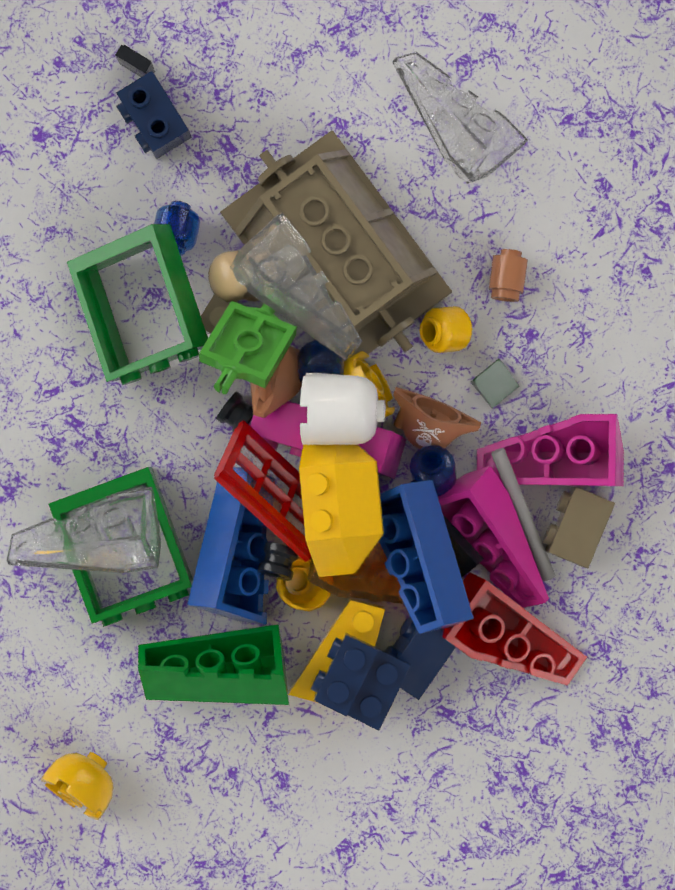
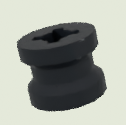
M236 391L223 406L216 420L220 423L229 424L232 427V431H234L241 421L244 420L247 424L251 422L253 418L252 404L246 403L243 400V396Z
M266 542L263 549L266 555L264 561L259 563L258 572L276 579L292 580L294 573L291 568L293 562L298 559V555L288 546Z

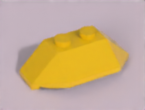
M358 444L303 445L299 474L305 538L319 577L356 574L361 564L384 535L377 461Z

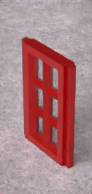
M243 420L233 431L214 473V479L301 559L307 562L311 560V554L305 538L299 471Z

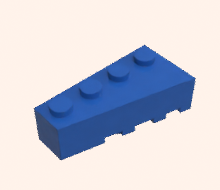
M233 468L241 478L254 488L256 481L245 470ZM267 476L272 482H274V478ZM218 482L187 605L236 621L267 625V612H263V594H268L269 580L264 579V574L258 572L259 563L264 561L266 555L263 549L265 543L268 542L266 538L267 527ZM262 487L259 494L273 506V496Z
M433 480L405 483L381 493L384 535L378 543H380L388 559L384 564L389 574L397 577L401 585L399 594L418 633L422 634L444 629L474 619Z

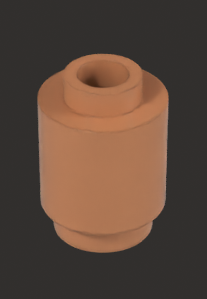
M501 249L500 255H493L489 290H492V299L519 302L520 294L524 293L528 259L521 257V251Z

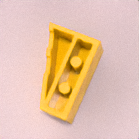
M350 598L290 688L288 695L316 702L314 701L316 692L311 690V687L319 671L327 672L332 662V659L328 658L327 654L335 638L337 637L342 640L345 633H348L375 646L385 608Z

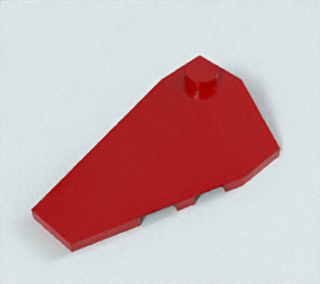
M469 572L463 580V584L474 619L444 628L443 638L472 659L486 661L500 667L514 669L568 686L587 659V656L489 581Z

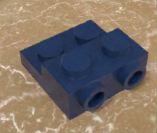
M345 633L342 640L337 637L335 638L327 654V657L332 659L327 672L320 670L311 687V690L316 692L314 701L346 717L348 715L379 731L411 664Z

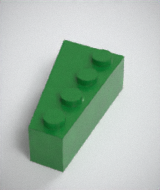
M279 624L138 645V671L146 700L289 705L285 657Z

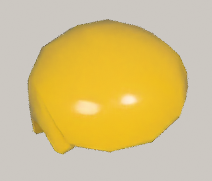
M298 556V559L292 564L291 569L294 573L292 580L276 579V590L282 601L289 607L310 612L322 607L331 596L332 577H319L312 558L305 562Z

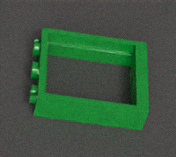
M170 224L148 225L67 261L106 382L121 380L122 385H127L141 380V373L149 370L150 374H154L171 368L169 362L178 359L179 362H185L199 357L198 350L203 348L208 340V336ZM153 247L185 342L129 364L99 270Z
M152 467L140 469L48 503L92 624L101 621L103 627L123 620L121 613L135 609L137 615L156 608L155 600L167 596L169 602H173L189 596L188 588L192 587L193 578ZM146 485L180 580L103 608L69 513Z

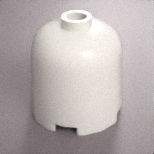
M306 373V376H303L300 407H307V423H300L302 445L363 444L374 436L378 422H385V400H378L377 388L369 379L360 376Z

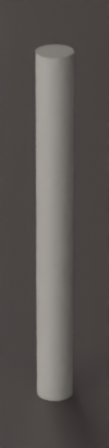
M504 448L497 449L491 452L504 487L510 494L543 581L553 579L556 575Z

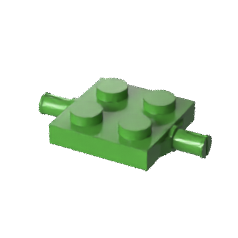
M269 293L261 308L247 307L231 301L199 353V362L222 372L214 384V389L220 393L222 389V394H227L235 379H243L263 388H266L294 340L297 326L284 322L274 315L282 302L278 295L274 297V293Z

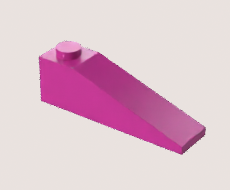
M579 414L567 420L538 428L535 431L477 449V470L491 466L501 482L502 479L491 452L504 448L519 485L624 486V448L618 414Z
M488 466L466 473L437 492L443 515L484 558L480 564L490 572V580L504 594L523 608L546 603L549 597L510 494L492 467Z

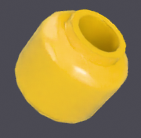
M458 306L433 308L422 319L419 328L420 337L428 349L434 353L460 351L471 340L472 323L465 310Z

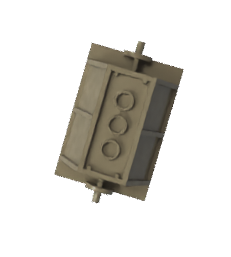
M333 130L294 158L292 155H287L276 161L268 150L262 152L259 156L268 168L258 177L259 184L220 211L221 215L246 249L260 250L269 258L275 271V288L335 369L350 356L360 351L369 354L393 338L402 350L407 352L413 345L402 331L415 323L414 320L450 295L452 290Z

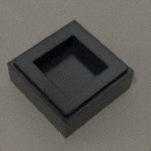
M121 45L115 54L120 65L140 77L150 71L155 73L153 64L149 59L126 45Z

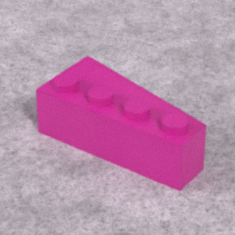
M288 401L265 418L253 415L250 426L275 450H277L278 444L291 447L289 454L301 457L303 445L300 435V423H307V407H300V404ZM377 427L376 433L369 441L358 445L377 461L379 475L395 479L407 439L395 432Z

